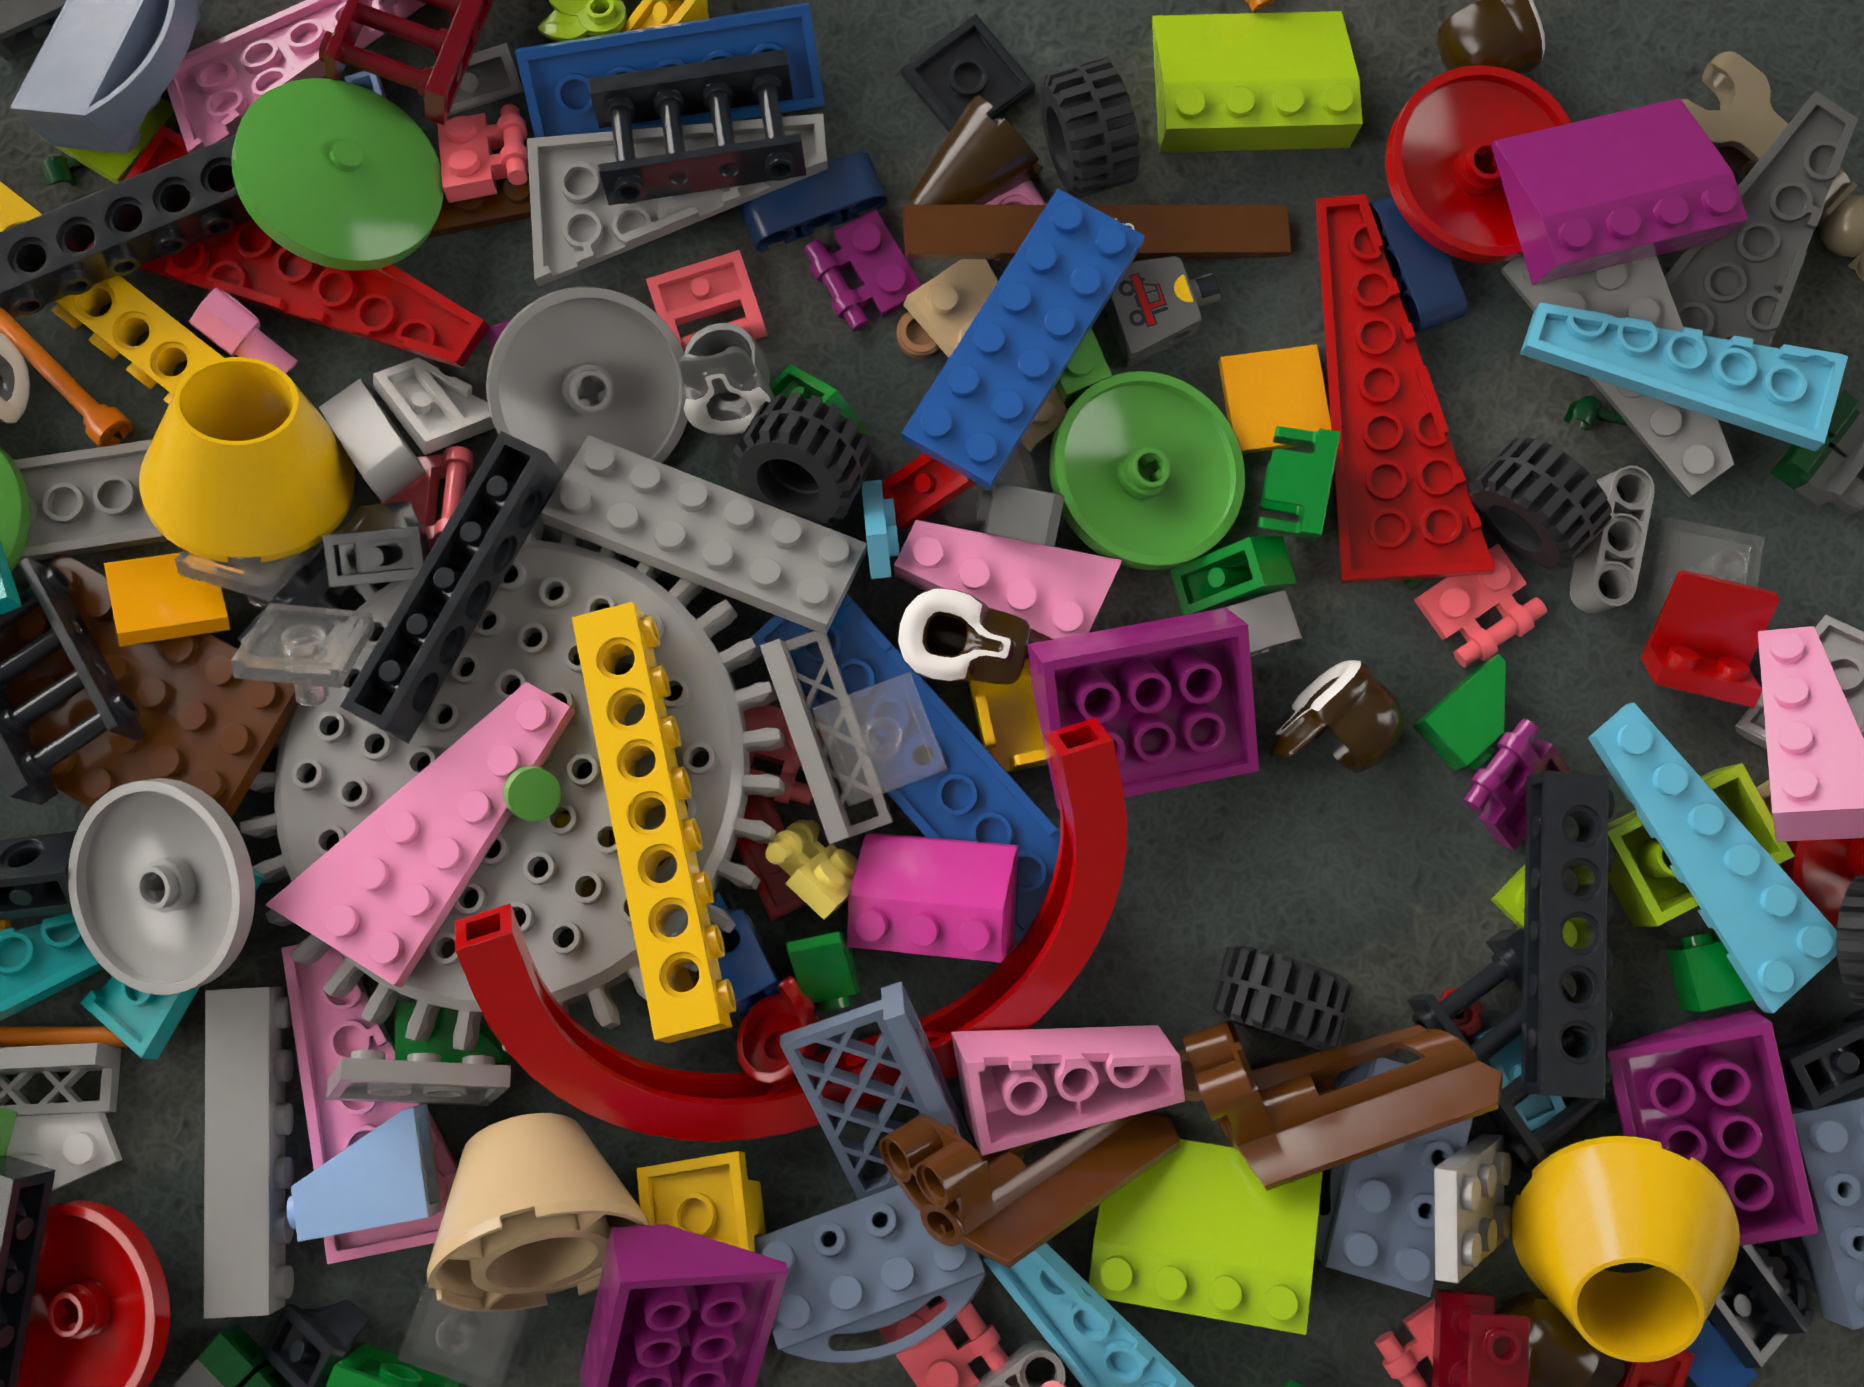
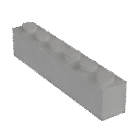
M285 986L205 990L204 1319L270 1315L285 1307V1299H289L293 1292V1268L291 1265H285V1244L291 1242L294 1229L290 1227L287 1211H285V1189L291 1188L294 1178L293 1160L291 1157H285V1135L291 1134L294 1124L293 1107L291 1103H285V1082L291 1080L294 1071L293 1054L291 1050H285V1028H290L292 1025L289 997H285Z

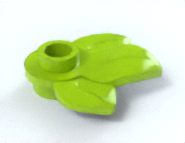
M548 0L555 10L540 23L538 30L543 36L560 42L582 39L588 35L594 37L622 32L621 29L626 24L627 11L622 0Z

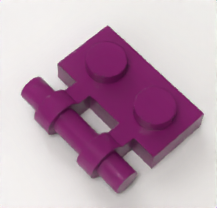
M876 209L834 231V238L841 248L839 251L828 253L819 239L812 241L804 248L812 262L809 269L817 282L823 281L834 299L831 306L839 319L845 318L853 332H857L869 324V320L861 308L873 302L883 318L902 308L907 295L922 286ZM849 266L853 268L863 285L856 290L849 289L840 271Z
M1522 719L1512 733L1506 732L1497 744L1498 753L1486 769L1479 768L1470 781L1473 787L1463 799L1464 804L1476 812H1481L1486 805L1484 811L1479 816V820L1499 844L1513 851L1517 849L1526 836L1527 776L1544 771L1572 773V770L1552 743L1536 738L1532 745H1530L1540 730L1534 723L1526 719ZM1515 765L1514 770L1511 772V774L1508 776L1505 782H1503V780L1506 778V776L1509 774V772Z

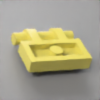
M797 820L788 826L786 830L774 836V841L768 843L765 855L770 863L778 864L791 876L785 884L825 920L848 900L858 860L848 851L837 849L833 844L826 848L817 841L820 828L815 821Z

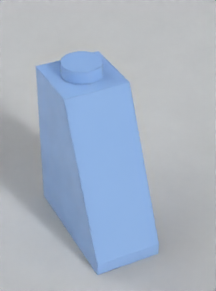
M427 1104L400 1111L291 1186L292 1196L287 1201V1218L290 1227L296 1229L298 1242L429 1218L442 1211Z

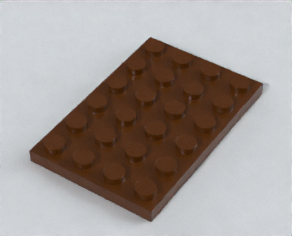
M66 554L55 555L48 567L54 566L58 568L70 581L73 591L69 594L121 690L126 692L137 704L140 710V716L137 719L146 734L140 740L135 741L106 731L52 767L50 778L56 789L86 807L91 808L103 795L118 786L130 782L157 778L173 779L188 783L212 797L232 818L309 688L210 633L120 647L106 576ZM41 606L11 625L0 643V662L53 628ZM62 647L8 683V690L5 692L16 709L75 668ZM83 689L30 725V732L27 734L37 751L97 712L87 690Z

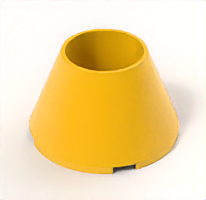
M228 357L207 362L193 369L181 380L144 456L139 474L142 503L148 517L158 531L175 545L192 554L228 563V557H260L261 563L299 554L323 541V535H330L344 520L354 499V464L329 423L281 369L265 361L246 357Z
M1630 1136L1599 1137L1577 1142L1558 1150L1532 1170V1178L1523 1188L1520 1196L1516 1195L1512 1209L1511 1230L1513 1245L1517 1257L1529 1278L1589 1344L1608 1356L1629 1362L1664 1360L1679 1354L1695 1341L1734 1267L1739 1251V1224L1734 1205L1722 1183L1707 1167L1695 1158L1691 1157L1688 1160L1676 1153L1662 1149L1661 1142ZM1624 1263H1644L1655 1266L1634 1273L1604 1270L1608 1267Z

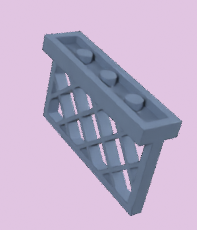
M902 981L881 988L882 1000L780 1035V1046L858 1200L899 1185L889 1170L886 1174L867 1181L864 1180L860 1172L866 1159L885 1165L880 1149L874 1145L882 1131L891 1133L905 1124L889 1119L897 1103L918 1109L919 1115L926 1114L931 1116L944 1126L947 1124L952 1125L956 1128L957 1135L966 1140L975 1149L973 1136ZM877 1021L882 1032L875 1046L850 1039L855 1028ZM817 1042L832 1047V1050L823 1064L804 1058L799 1048ZM843 1051L868 1059L860 1075L835 1068ZM878 1063L900 1070L901 1074L894 1087L870 1079ZM827 1080L852 1088L844 1104L822 1096L821 1092ZM862 1092L887 1099L879 1115L855 1108ZM847 1120L871 1127L863 1143L842 1136L841 1131Z

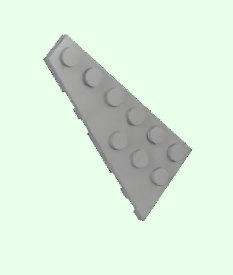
M823 114L782 117L785 136L801 133L806 176L611 206L608 205L598 164L616 162L612 131L527 138L534 279L537 285L540 287L828 169ZM762 119L732 121L735 143L765 139ZM712 123L682 125L686 151L715 147ZM662 127L632 130L636 158L666 154Z
M1524 256L1513 259L1501 270L1503 276L1533 312L1541 302L1606 313L1616 318L1629 317L1652 321L1653 325L1657 328L1681 331L1683 329L1657 256L1533 286ZM1588 377L1688 497L1694 495L1734 465L1718 419Z

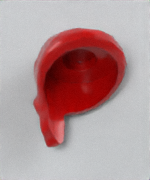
M790 976L778 985L779 994L769 995L759 1000L750 1009L743 1019L738 1032L736 1044L738 1062L749 1076L760 1083L775 1085L790 1081L796 1076L780 1046V1035L820 1021L813 1012L815 1009L813 1001L808 995L801 992L797 981ZM815 1042L799 1048L802 1056L811 1059L819 1043Z

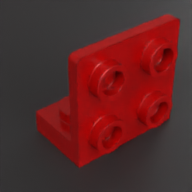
M1686 570L1679 571L1641 656V660L1653 682L1657 685L1755 708L1762 693V688L1750 672L1749 665L1759 646L1758 631H1766L1780 598L1774 591Z

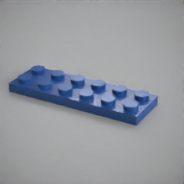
M808 2L519 48L515 51L535 138L612 131V127L599 128L589 91L588 79L782 49H786L793 99L779 101L781 113L825 106ZM760 104L730 109L732 121L761 116ZM710 112L681 116L682 125L712 123ZM661 119L632 124V130L662 127Z
M1057 188L901 433L902 441L990 490L1141 249L1145 236Z

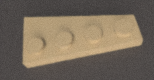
M961 259L907 295L903 306L947 357L950 358L998 280L986 259ZM1055 387L1021 439L1022 444L1029 452H1032L1054 435L1060 420L1067 411Z

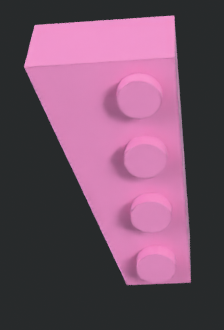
M916 520L904 543L900 556H898L894 564V576L924 591H929L933 588H945L971 594L984 602L989 608L1025 619L1031 629L1030 640L1042 642L1089 633L1122 560Z
M1815 627L1758 631L1771 803L1776 842L1864 838V738Z
M1158 1025L951 1032L966 1122L982 1156L1185 1101L1180 1055Z

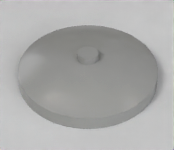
M574 287L549 293L528 304L517 313L502 331L494 346L486 380L487 402L494 427L498 435L500 431L505 432L545 451L563 473V476L588 435L663 463L680 440L688 421L681 401L684 381L679 368V359L684 356V351L674 332L656 312L633 297L597 287Z
M157 778L130 782L118 786L103 795L86 813L78 827L73 840L68 866V889L71 908L78 930L86 946L109 974L121 983L140 992L170 995L210 983L232 965L243 949L252 925L255 907V881L250 856L238 828L226 811L212 797L193 785L173 779Z

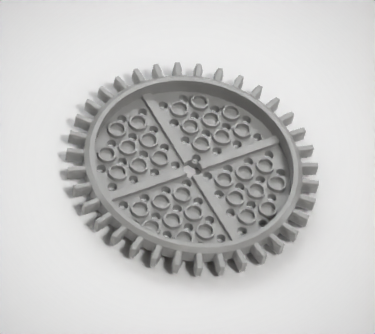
M541 515L507 574L518 573V577L512 583H504V579L501 582L409 744L361 720L341 708L340 705L350 690V679L355 674L360 673L378 642L372 641L385 630L413 580L393 581L380 589L378 583L353 585L354 589L364 597L366 602L354 611L349 618L340 609L335 607L323 619L322 622L333 628L335 633L320 652L308 643L298 640L290 647L288 652L296 661L311 666L301 683L309 689L273 747L279 748L276 771H259L249 788L262 794L275 792V813L255 816L240 822L241 833L251 837L266 839L278 835L282 854L275 858L264 860L253 867L264 876L261 883H274L286 876H290L291 881H293L329 851L326 845L329 836L337 833L339 841L417 776L420 773L417 770V763L420 758L428 755L431 764L510 696L506 691L510 681L520 679L521 686L528 682L556 699L559 697L567 698V705L576 712L541 768L549 771L557 778L561 787V800L555 812L548 818L536 822L526 821L513 813L511 814L495 840L501 843L500 853L491 859L488 858L487 854L485 855L402 988L390 984L341 953L345 960L330 976L322 989L329 996L343 999L353 990L360 978L366 973L379 983L367 1002L361 1018L371 1023L383 1024L391 1014L401 994L416 999V1006L408 1022L405 1038L426 1043L434 1030L440 1008L458 1010L457 1022L453 1033V1049L463 1051H475L479 1040L480 1023L483 1013L474 998L456 951L451 957L444 958L442 946L451 939L455 942L456 920L511 903L514 912L524 909L526 920L520 926L530 955L543 982L568 1014V1005L589 998L594 1017L602 1027L612 1029L621 1025L619 1010L611 997L609 988L628 978H631L637 993L646 1000L616 843L611 847H604L602 841L604 834L609 830H613L582 669L581 665H574V656L578 652L571 617L594 612L601 604L606 603L613 607L632 601L646 616H653L660 636V646L653 648L657 666L663 665L670 688L675 685L682 686L683 688L679 699L669 701L667 697H664L667 716L673 715L679 728L681 746L674 748L678 767L684 766L690 780L692 797L685 799L688 803L689 819L695 818L700 829L703 849L696 851L700 872H707L713 893L721 878L730 880L739 888L757 890L761 880L747 866L730 862L738 838H747L758 844L774 841V836L777 832L761 820L744 819L748 795L774 797L785 794V783L779 777L771 774L750 775L749 753L754 751H772L784 747L785 736L777 728L766 727L747 731L744 711L765 706L778 698L770 682L755 683L740 690L736 689L730 673L740 667L751 664L762 655L752 638L740 641L722 652H719L711 641L713 635L730 625L738 616L727 599L714 605L704 615L695 619L685 607L703 590V586L680 578L667 591L656 582L657 577L663 570L642 562L634 568L621 562L622 554L604 547L599 552L582 548L584 539L564 531L560 543L542 541L544 524ZM559 586L564 587V593L561 598L555 601L549 599L552 589ZM495 615L497 621L494 627L489 630H483L484 620L488 616ZM534 633H542L541 643L536 647H528L530 636ZM627 655L621 658L616 664L615 675H620L626 668H632L635 655ZM471 661L474 662L475 668L472 674L462 677L461 669L464 664ZM644 704L635 705L629 709L625 716L626 726L635 725L643 718L645 713ZM451 708L453 711L451 720L445 724H440L439 716L441 712ZM334 720H339L338 731L328 736V725ZM383 737L385 740L384 748L379 753L373 754L372 744L378 738ZM701 751L708 752V763L701 768L694 767L692 761L695 754ZM646 755L637 762L635 767L636 777H644L654 769L655 755ZM587 762L591 763L592 773L585 779H579L577 777V770L580 765ZM313 767H315L317 774L315 779L311 782ZM361 785L362 794L360 798L351 802L349 799L351 789ZM664 805L656 806L648 812L645 819L647 830H653L662 825L666 818V808ZM562 811H569L571 816L569 824L563 828H557L555 823L557 815ZM668 857L662 865L657 866L656 879L658 883H665L675 875L677 871L675 857ZM540 860H547L549 866L547 873L540 878H536L533 872L535 864ZM587 879H594L596 882L595 892L589 897H583L581 885ZM471 890H477L479 895L478 902L475 906L467 908L464 903L466 894ZM707 904L711 925L717 924L720 931L730 933L736 924L729 914L719 907ZM272 909L265 914L271 924L282 927L293 924L292 921ZM685 909L677 910L669 916L666 930L670 937H676L686 929L688 915ZM570 928L574 932V940L571 945L562 948L558 940L559 935L563 930ZM311 934L300 942L290 955L295 962L310 966L321 959L332 947ZM695 963L683 966L694 972L698 970Z

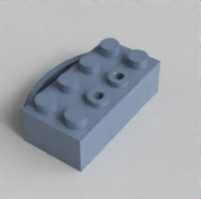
M66 0L10 109L52 146L126 154L139 143L141 134L138 129L147 111H150L159 103L161 94L183 62L190 46L195 26L201 19L199 8L203 0Z
M1381 1057L1340 1072L1336 1077L1334 1088L1337 1090L1406 1064ZM1473 1118L1330 1168L1328 1174V1199L1324 1214L1318 1215L1314 1258L1325 1267L1430 1297L1435 1279L1434 1168L1467 1145Z
M1861 1087L1816 1110L1791 1106L1819 1232L1818 1234L1801 1236L1824 1319L1852 1330L1864 1327V1087Z
M899 1185L754 1239L756 1253L786 1262L788 1268V1275L772 1326L778 1350L814 1361L837 1364L881 1360L916 1347L939 1333L968 1306L988 1277L980 1253L964 1243L956 1246H947L935 1240L923 1226L920 1217L921 1212L913 1205ZM936 1296H942L946 1299L947 1306L945 1310L932 1321L894 1342L855 1351H834L830 1347L829 1342L833 1335L857 1334L881 1329L909 1317Z

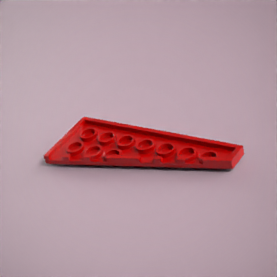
M162 124L125 180L188 155L183 136ZM235 184L229 186L225 192H228L231 189H233L235 187ZM189 203L183 205L179 211L185 209ZM253 219L234 226L230 232L224 235L207 237L188 245L179 254L159 257L140 265L138 268L209 291L217 287L220 291L223 290L235 299L462 369L490 328L478 316L392 264L371 270H342L322 266L301 258L279 245ZM141 223L137 224L132 231L137 229ZM93 243L88 245L86 249H89Z
M1366 194L1316 199L1315 209L1331 430L1340 432L1333 472L1341 584L1493 574L1495 571V561L1490 555L1481 529L1482 523L1478 512H1475L1468 493L1462 466H1459L1448 435L1449 429L1426 365L1424 366L1415 341L1416 335L1405 313L1400 298V290L1396 278L1392 276L1383 250L1384 244Z

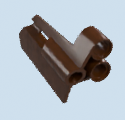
M1224 1021L1182 1037L1211 1120L1217 1121L1226 1138L1240 1152L1267 1191L1499 1108L1503 1084L1502 1073L1478 1061L1474 1051L1462 1040L1439 1029H1425L1421 1025H1415L1343 1045L1336 1050L1318 1052L1253 1071L1235 1026L1231 1021ZM1406 1049L1422 1058L1335 1090L1334 1088L1339 1072Z
M1143 1112L1084 1128L1051 1152L1026 1167L1022 1162L1025 1152L1042 1140L982 1156L979 1148L975 1150L971 1144L957 1135L955 1127L950 1124L944 1126L931 1116L920 1114L884 1136L880 1140L879 1149L886 1167L909 1200L921 1212L922 1224L935 1240L947 1246H956L964 1243L985 1257L1011 1268L1179 1148L1180 1139L1169 1116Z

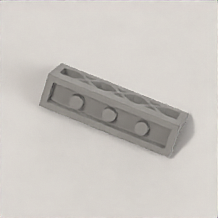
M812 631L787 641L777 639L760 645L829 844L892 823V816L828 635ZM818 642L824 663L814 681L797 673L790 652ZM827 672L829 673L834 690L822 684ZM801 681L812 685L807 698ZM819 689L837 697L841 707V712L832 729L814 721L810 710ZM844 720L846 721L851 738L839 733ZM817 729L830 734L824 747ZM836 738L853 745L859 759L850 778L832 770L827 756ZM861 769H863L868 786L856 781ZM835 778L847 783L841 795ZM854 786L872 795L879 816L851 826L844 805Z
M100 1043L0 1048V1086L3 1089L0 1092V1107L18 1112L17 1116L116 1112L121 1048ZM87 1071H102L99 1101L83 1102L71 1089ZM70 1072L64 1079L57 1074ZM43 1073L55 1088L38 1104H31L19 1090L35 1074ZM6 1075H18L13 1081L6 1077ZM62 1096H64L69 1101L64 1103H56ZM12 1098L17 1105L5 1104Z

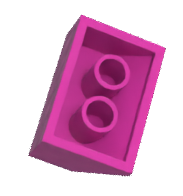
M866 833L848 895L847 947L1001 963L1012 951L1015 944L1019 845Z

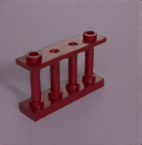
M347 0L334 31H326L321 40L319 60L325 62L326 79L340 80L346 65L411 87L418 90V96L425 98V119L445 125L494 0H418L450 12V18L453 19L450 28L442 27L440 31L371 7L374 0ZM364 25L434 51V56L438 58L433 68L426 66L424 70L354 45Z
M1435 1289L1432 1387H1528L1530 1318L1519 1315L1494 1314L1495 1296L1489 1292Z

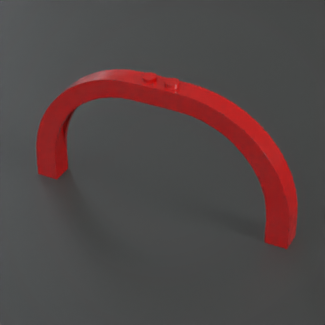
M1097 718L1045 733L1060 808V843L1057 863L1049 890L1030 928L1011 954L975 988L950 1005L919 1020L946 1080L958 1075L951 1032L1029 1029L1060 999L1082 971L1097 946L1111 916L1124 868L1127 815L1114 740ZM511 903L455 921V951L474 998L491 1030L506 1051L531 1077L557 1097L583 1112L616 1126L644 1134L691 1141L751 1140L787 1134L820 1124L796 1076L790 1081L772 1085L757 1082L746 1072L716 1074L671 1069L639 1060L616 1050L593 1036L565 1011L543 982L530 955ZM881 1034L860 1040V1042L875 1046ZM831 1051L813 1056L810 1060L824 1064ZM843 1051L835 1068L860 1075L868 1059ZM878 1063L870 1079L894 1087L901 1072L899 1069ZM827 1080L821 1094L824 1098L844 1104L852 1088ZM862 1092L855 1108L863 1110L884 1103L887 1099Z

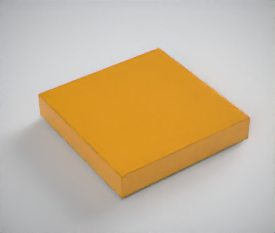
M1317 344L1220 357L1218 363L1228 422L1234 430L1242 454L1271 451L1277 448L1298 447L1274 443L1273 436L1276 426L1318 432L1319 429L1331 430V419Z
M181 552L104 563L120 647L230 630L215 560L203 558L190 552Z

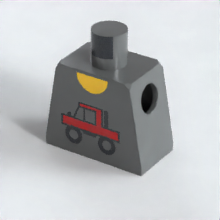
M1176 256L1131 263L1104 306L1126 368L1132 367L1196 334L1202 321L1199 308L1219 302L1221 299L1220 288L1213 273L1188 280L1182 260Z

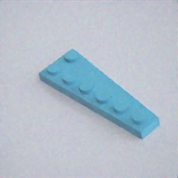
M1541 302L1533 312L1520 353L1521 355L1812 451L1818 450L1825 444L1848 356L1839 353L1783 344L1780 349L1753 344L1754 339L1734 335L1730 340L1703 336V330L1683 327L1681 331L1657 328L1653 325L1652 321L1629 317L1616 318L1606 313Z
M1634 702L1626 704L1589 736L1588 739L1626 799L1634 805L1637 816L1650 837L1656 838L1672 863L1669 867L1678 881L1685 883L1700 907L1697 911L1707 927L1713 928L1729 952L1726 955L1758 1007L1763 1012L1775 1013L1837 956V930Z
M1047 1243L1041 1245L1011 1268L984 1256L983 1261L1083 1387H1195Z

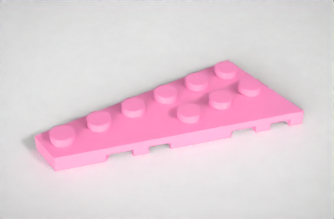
M305 0L186 53L175 76L167 86V91L188 153L190 154L236 135L239 124L248 108L267 91L287 82L300 79L323 78L326 76L325 62L319 60L321 40L326 31H334L347 0ZM374 0L371 7L405 19L426 3L418 0ZM363 25L354 46L363 49L384 33Z
M528 682L524 683L265 905L390 984L402 988L511 816L512 812L507 808L503 798L506 780L515 770L521 767H541L576 711Z
M293 945L283 947L282 955L313 1169L316 1170L400 1111L423 1104L326 1100L328 1077L342 1058H350L351 1052L357 1050H377L385 1053V1060H395V1044L384 1023H371L361 1018L365 1006L370 999L361 978L353 990L343 999L329 996L322 990L330 976L345 960V957L333 947L330 948L321 959L309 966L297 963L290 954L298 946ZM429 1110L442 1211L429 1218L323 1237L327 1264L435 1243L458 1166Z

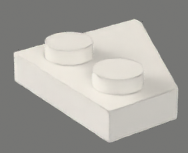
M415 358L373 373L374 389L424 455L495 428L489 412L488 402L472 395V385L456 377L444 375L440 372L439 368L420 358Z
M105 1113L17 1116L6 1154L55 1169L52 1191L122 1160Z

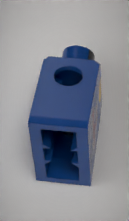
M721 891L713 894L714 902L711 904L725 910L736 924L730 933L721 931L723 942L725 943L738 936L740 943L731 952H727L725 948V956L718 958L722 980L728 978L731 982L736 1000L735 1012L742 1018H745L750 1009L759 1000L769 995L780 993L778 985L782 982V979L753 920L743 909L734 911L726 893Z

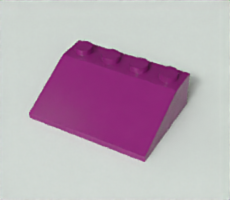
M1680 98L1500 139L1491 144L1532 286L1716 242L1748 220L1733 171Z
M1227 607L1027 644L1033 695L1055 800L1059 810L1057 788L1045 733L1093 718L1098 719L1114 740L1124 798L1259 771L1248 624Z
M1754 1010L1699 1019L1606 1049V1055L1611 1063V1081L1623 1136L1639 1137L1661 1142L1662 1149L1676 1153L1688 1160L1693 1157L1707 1167L1722 1183L1734 1205L1740 1232L1739 1246L1819 1233L1771 1021Z
M667 1224L611 1227L580 1371L582 1387H755L788 1275L786 1262Z

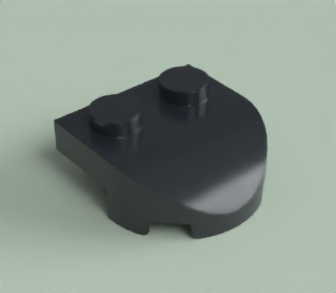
M1783 1239L1739 1246L1734 1267L1708 1317L1746 1369L1762 1368L1789 1334L1806 1333L1813 1320L1814 1310L1806 1308L1805 1285L1812 1283L1807 1266L1797 1251Z

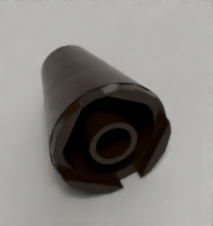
M976 95L964 109L908 199L913 205H984L1014 187L1036 177L1043 170V166L1037 163L1039 158L1005 118L1002 121L997 117L993 120L988 114L993 106L981 96Z

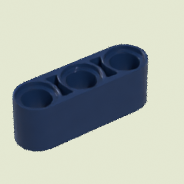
M857 152L828 162V169L739 205L755 248L757 251L766 252L769 251L768 246L782 240H784L785 244L815 234L813 229L829 224L831 228L859 217V212L872 207L880 210L887 203L888 199L869 154Z
M1392 195L1370 202L1369 204L1384 244L1385 256L1393 276L1396 278L1404 310H1408L1412 319L1414 333H1419L1464 317L1466 313L1465 295L1449 255L1430 245L1410 227L1396 206Z

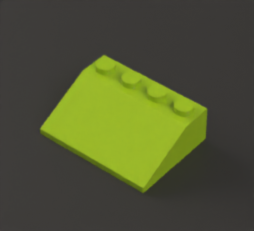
M1342 11L1152 16L1159 153L1350 148L1363 124L1360 80Z
M1179 1138V1148L1100 1203L1093 1243L1089 1285L1104 1299L1306 1335L1323 1171L1267 1191L1240 1152L1234 1147Z

